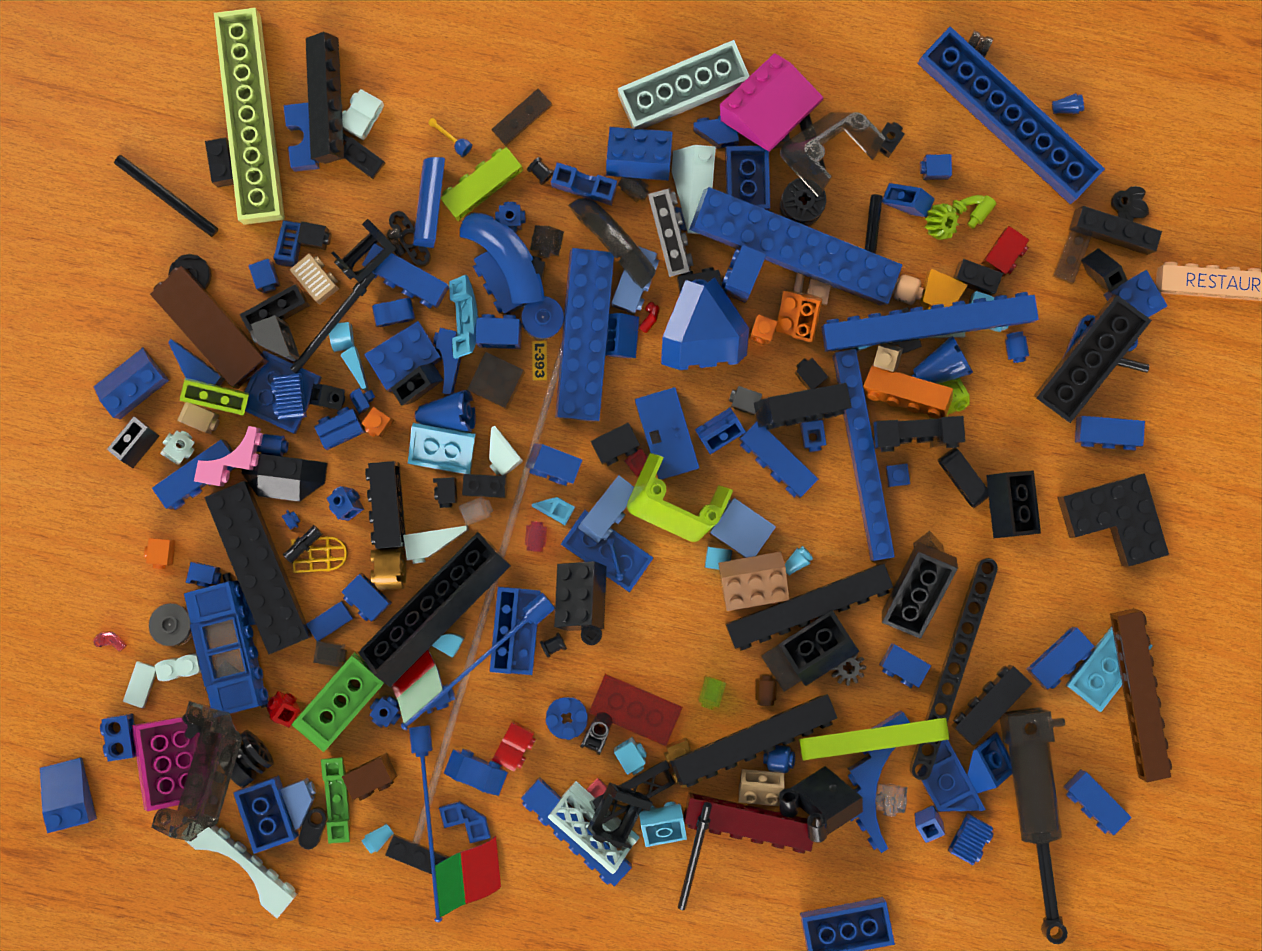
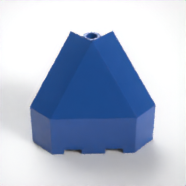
M715 277L708 283L702 279H695L692 282L685 280L662 337V365L678 370H686L690 365H699L700 368L715 367L719 362H728L729 365H734L747 356L749 327Z

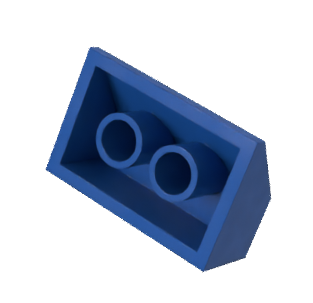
M141 348L93 387L100 402L113 418L122 419L166 384L169 379L147 351Z

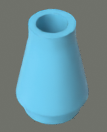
M804 546L797 547L786 561V573L789 576L811 564L810 561L814 559Z
M386 823L384 826L364 835L365 838L361 841L372 854L375 851L378 852L394 832Z

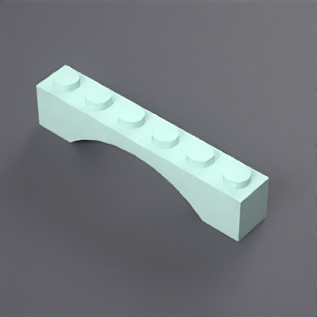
M198 814L180 834V837L195 850L218 852L240 864L253 880L259 894L261 906L274 917L278 918L298 895L294 892L295 888L287 882H282L278 878L279 875L273 869H267L263 866V862L259 857L250 855L246 851L247 848L241 842H235L231 839L230 833L226 829L218 828L209 815Z

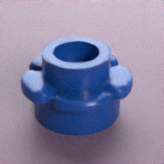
M286 510L287 513L282 515L285 523L290 530L295 527L298 528L297 523L300 522L298 516L294 511L290 513L289 510Z

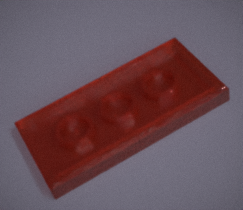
M605 673L589 713L592 715L600 712L607 713L611 716L613 724L666 746L683 707Z

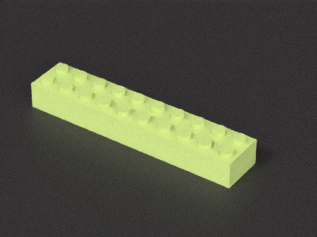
M256 8L214 13L238 221L246 225L285 220L261 15Z

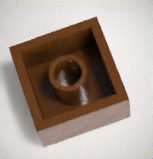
M385 753L348 771L342 776V779L352 800L359 798L361 801L371 796L377 788L380 792L390 787L394 783L393 780L397 777V774L388 754Z

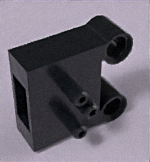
M826 766L793 787L782 790L779 794L780 813L783 816H796L799 812V807L810 815L807 818L808 838L816 843L824 841L827 835L863 812L862 796Z

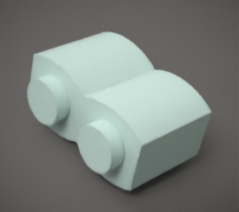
M360 89L358 93L355 92L352 95L350 108L342 112L343 130L364 141L383 110L384 103Z
M197 653L163 660L155 665L159 681H170L181 676L188 677L201 673Z

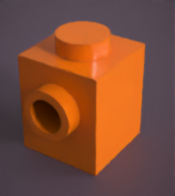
M757 315L749 337L753 338L755 343L761 345L769 344L778 321Z
M373 406L361 424L366 427L364 431L372 437H375L376 434L383 437L394 420Z
M149 538L148 546L144 550L146 563L153 564L152 568L165 569L166 565H173L175 540Z

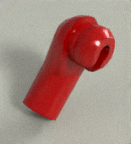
M649 302L645 307V311L649 312V315L639 326L640 330L644 333H647L652 328L658 318L660 308L654 302Z

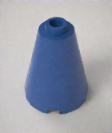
M951 336L913 369L915 374L911 376L939 384L970 375L973 371L956 340Z
M462 390L419 406L418 410L415 411L416 422L439 428L472 432L471 429L475 427L476 413L475 407L470 405V401H473L471 393L468 390Z

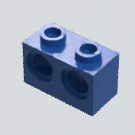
M133 713L101 719L100 732L105 740L103 753L107 757V761L136 757L131 726L135 725ZM114 722L120 725L119 733L113 729ZM117 743L122 744L124 748L122 754L116 750Z

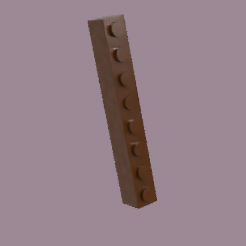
M1134 608L1110 613L1138 777L1147 783L1170 778L1172 763L1167 755L1168 742L1163 732L1165 723L1160 715L1161 701L1156 692L1158 683L1153 675L1152 667L1154 666V660L1149 652L1150 638L1146 634L1145 629L1147 624L1146 616L1143 611Z

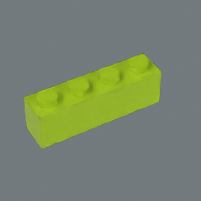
M507 147L503 150L502 148L496 150L490 160L479 163L475 167L476 171L470 175H464L459 179L458 185L454 188L451 186L442 193L443 196L440 199L457 221L461 220L523 171L521 164Z

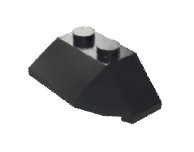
M259 454L257 466H254L253 470L242 469L241 473L258 497L300 502L325 484L328 463Z

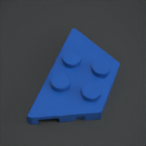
M942 740L930 776L925 780H921L937 811L986 810L949 740ZM924 765L917 772L918 776L925 773Z

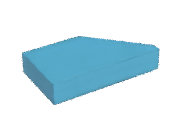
M558 497L536 502L531 506L563 525H566L575 509L574 506Z

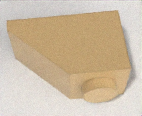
M185 402L177 421L211 434L219 425V415L196 404Z

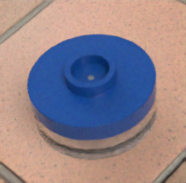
M544 296L545 300L527 303L521 314V323L524 331L530 337L537 340H546L555 336L561 329L564 321V313L560 304L547 296Z

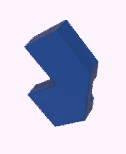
M461 801L439 807L444 828L465 823L470 843L491 838L486 816Z

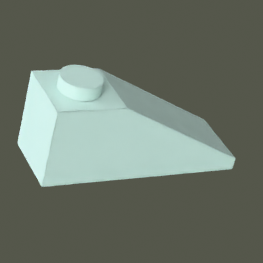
M468 526L403 535L407 560H412L413 564L426 562L425 558L433 556L469 530Z

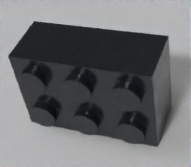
M1034 470L986 475L993 539L1041 534Z
M595 561L557 564L554 627L566 631L604 629L607 566Z
M833 610L779 644L805 686L859 652Z

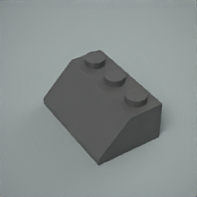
M274 315L251 324L253 330L250 331L254 343H258V345L293 362H296L300 357L288 323Z

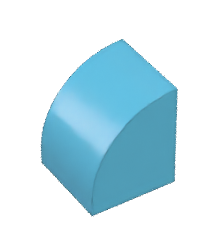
M338 323L329 333L330 343L334 352L345 351L354 346L351 323Z
M707 547L705 568L719 570L718 563L731 561L732 550Z
M448 633L442 635L432 646L453 658L465 638L458 634Z

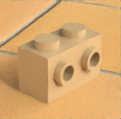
M741 770L739 803L780 806L779 794L784 790V773Z

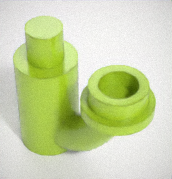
M974 195L961 201L954 200L952 207L956 209L957 213L962 214L967 210L966 206L978 204L970 214L971 219L967 223L969 227L974 229L977 224L983 223L997 203L987 195Z

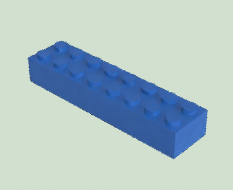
M578 248L570 250L555 418L600 421L614 252Z

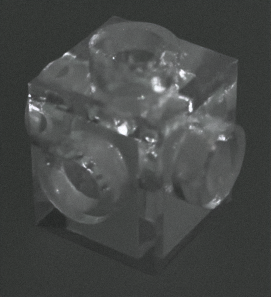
M891 783L878 784L875 799L876 810L884 811L883 815L896 816V813H905L908 787Z

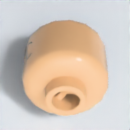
M902 275L898 278L893 290L895 300L910 305L914 304L916 299L921 300L924 288L921 287V280L908 275Z

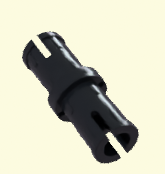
M313 525L301 538L298 537L296 539V542L283 553V556L293 564L304 551L308 552L310 550V546L323 533Z

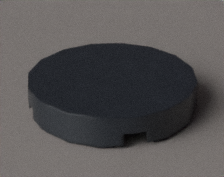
M181 255L171 264L169 273L173 269L182 266L197 279L205 290L209 286L212 277L211 269L207 262L198 255Z

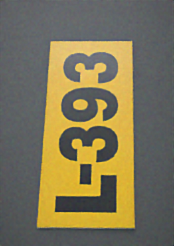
M532 341L533 381L547 380V341Z

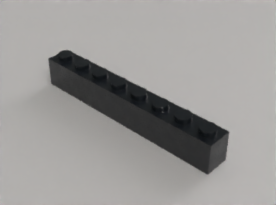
M879 564L725 625L734 648H739L741 651L752 647L751 643L759 640L762 643L772 639V634L779 633V635L791 632V627L798 625L799 628L811 624V619L820 618L831 610L842 612L850 609L849 605L857 602L860 605L870 601V596L877 594L878 597L889 594L888 589L894 587L885 564Z
M828 694L821 695L670 760L679 785L686 784L687 787L699 783L698 779L706 776V779L716 776L718 774L717 770L724 767L725 770H729L738 766L736 762L744 759L747 762L757 757L756 753L761 751L764 754L776 749L775 745L779 743L786 745L794 742V737L800 734L802 737L814 733L813 729L816 727L826 728L833 724L832 720L837 719V715Z

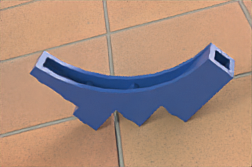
M900 710L873 728L910 722L904 712ZM896 747L863 752L864 755L867 753L869 755L847 768L851 773L848 775V778L854 787L856 785L859 786L854 790L862 796L863 812L851 819V821L857 817L859 818L856 820L862 832L866 830L870 835L867 839L874 850L878 848L881 853L886 851L888 847L881 835L876 817L875 799L877 783L884 764Z

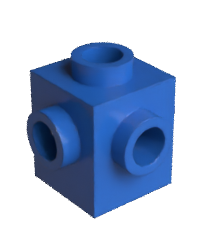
M504 202V205H499V212H495V220L501 224H506L516 233L517 230H522V223H526L525 211H522L521 206L516 205V202ZM506 214H514L513 218H506Z
M337 487L332 491L333 494L327 497L330 504L329 508L336 515L337 519L349 521L364 510L359 500L360 496L353 488Z
M384 696L381 699L376 698L370 707L372 709L370 716L373 718L372 722L379 727L384 725L386 728L390 724L395 725L401 717L398 701L391 696ZM381 709L387 710V716L380 713Z

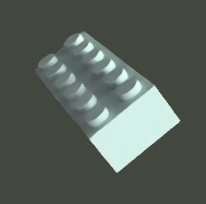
M732 40L618 88V96L633 129H644L731 93L750 76L737 45Z

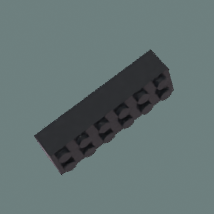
M1113 294L1034 396L1071 423L1152 320L1121 297Z

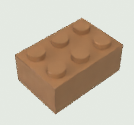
M781 552L718 563L723 598L727 611L789 600L786 567Z

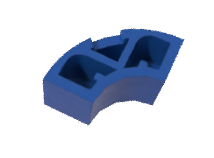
M453 749L444 774L455 781L470 785L482 792L499 796L508 772L501 768L502 765L493 760L487 762L475 757L474 752L462 749V751Z

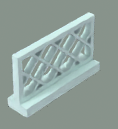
M575 781L563 794L548 818L608 871L614 874L630 849L622 847V850H617L609 842L611 850H607L604 848L603 843L593 839V835H588L587 828L595 813L589 802L595 799V797ZM567 802L574 808H568ZM608 810L605 817L611 815L610 810ZM556 813H564L566 820H562ZM570 813L576 814L578 821H572ZM583 816L590 822H585ZM616 816L602 824L605 831H613L618 828L621 820ZM574 827H580L582 835L578 834ZM631 830L627 841L633 846L640 837ZM590 841H596L598 849H595ZM607 855L613 856L614 865L607 859Z

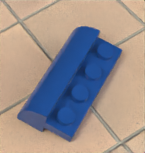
M498 587L492 647L525 619L522 616L525 613L523 608L541 593V590ZM528 622L491 653L490 672L533 675L537 625L534 622L531 625Z

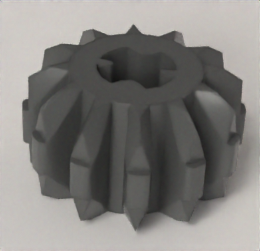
M858 653L833 668L832 670L837 671L832 673L831 676L833 678L839 676L837 682L840 684L845 679L847 686L850 685L851 678L854 683H858L856 676L864 677V674L859 672V670L866 669L865 665H859V663L863 662L864 658L859 657L856 659ZM846 662L853 666L852 670L849 669L850 672L848 673L843 669V665H846Z

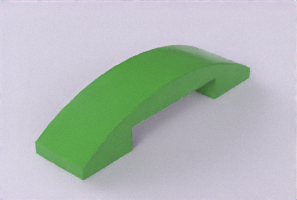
M343 757L321 759L328 817V844L350 842L348 789L342 779V776L346 774Z

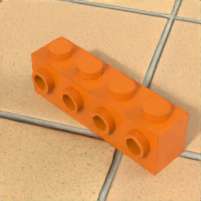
M873 365L863 386L865 396L872 401L880 400L893 407L907 408L913 413L921 412L927 414L934 419L946 417L953 399V388L874 367Z

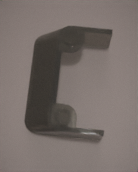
M831 112L783 144L780 150L781 158L817 197L822 194L832 177L819 163L825 155V149L822 146L824 143L845 130L872 160L885 143L886 138L865 115L858 112Z

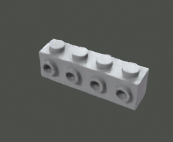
M669 188L648 194L669 277L690 272V266H694L691 253L687 254L685 246L688 245L686 233H682L680 229L683 221L681 213H676L675 204H678L675 191L671 192Z

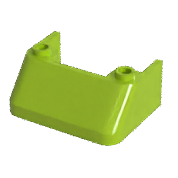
M650 453L627 502L629 513L688 541H699L720 521L733 490L718 485L710 504L705 505L699 515L696 516L663 500L666 493V485L655 476L664 457Z

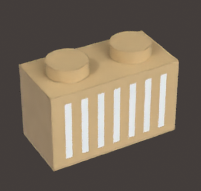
M308 254L294 265L290 271L318 304H321L339 289L336 286L338 281L331 272L326 274L322 269L325 265L317 256L313 258Z

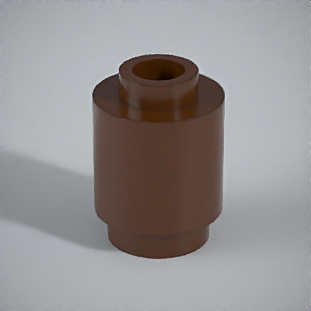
M761 674L760 678L755 679V700H757V705L773 706L776 700L777 679L772 678L770 674Z

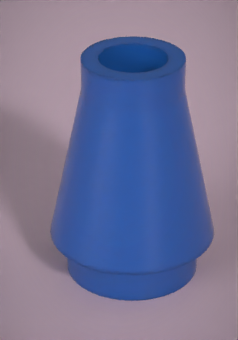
M1075 93L1057 101H1052L1053 114H1079L1080 111H1084L1082 94L1077 95Z

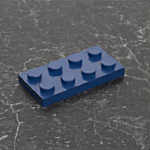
M584 510L561 545L585 562L595 561L607 566L606 576L630 592L653 560V557L613 530L608 538L615 540L614 548L620 571L624 575V579L618 581L616 579L617 572L610 546L607 545L603 538L597 543L578 528L589 513Z

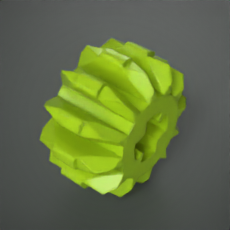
M937 204L927 211L928 217L925 218L927 224L924 228L928 229V235L942 240L952 238V234L957 233L956 226L960 225L957 223L959 215L956 214V209L951 207V205Z

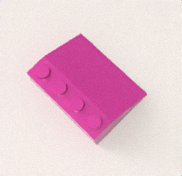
M774 53L720 104L721 122L770 152L823 101V96L789 61Z
M182 717L131 725L144 810L152 811L212 798L202 733H197L191 739L186 738L184 733L187 725L183 722Z

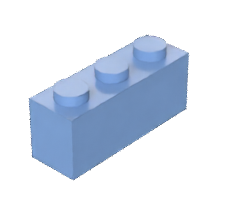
M633 244L611 306L634 315L637 310L641 311L645 300L641 297L644 290H649L652 282L649 276L651 271H656L659 260L656 259L657 253Z
M618 475L578 528L597 543L602 538L606 541L613 532L611 526L614 523L619 524L626 515L623 511L627 507V502L634 486Z

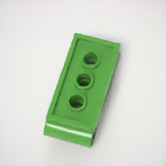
M354 652L296 718L292 726L324 752L381 688L384 682L378 679L362 657ZM357 679L361 686H353L351 680ZM337 696H344L347 702L341 703ZM323 712H330L333 718H326Z

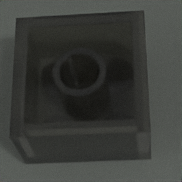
M485 352L467 390L507 410L525 371Z

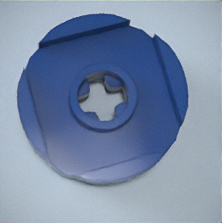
M574 697L556 699L551 703L546 712L548 729L554 736L560 739L571 740L578 737L587 726V710L584 704ZM563 713H571V719L573 721L571 723H563V717L561 715Z

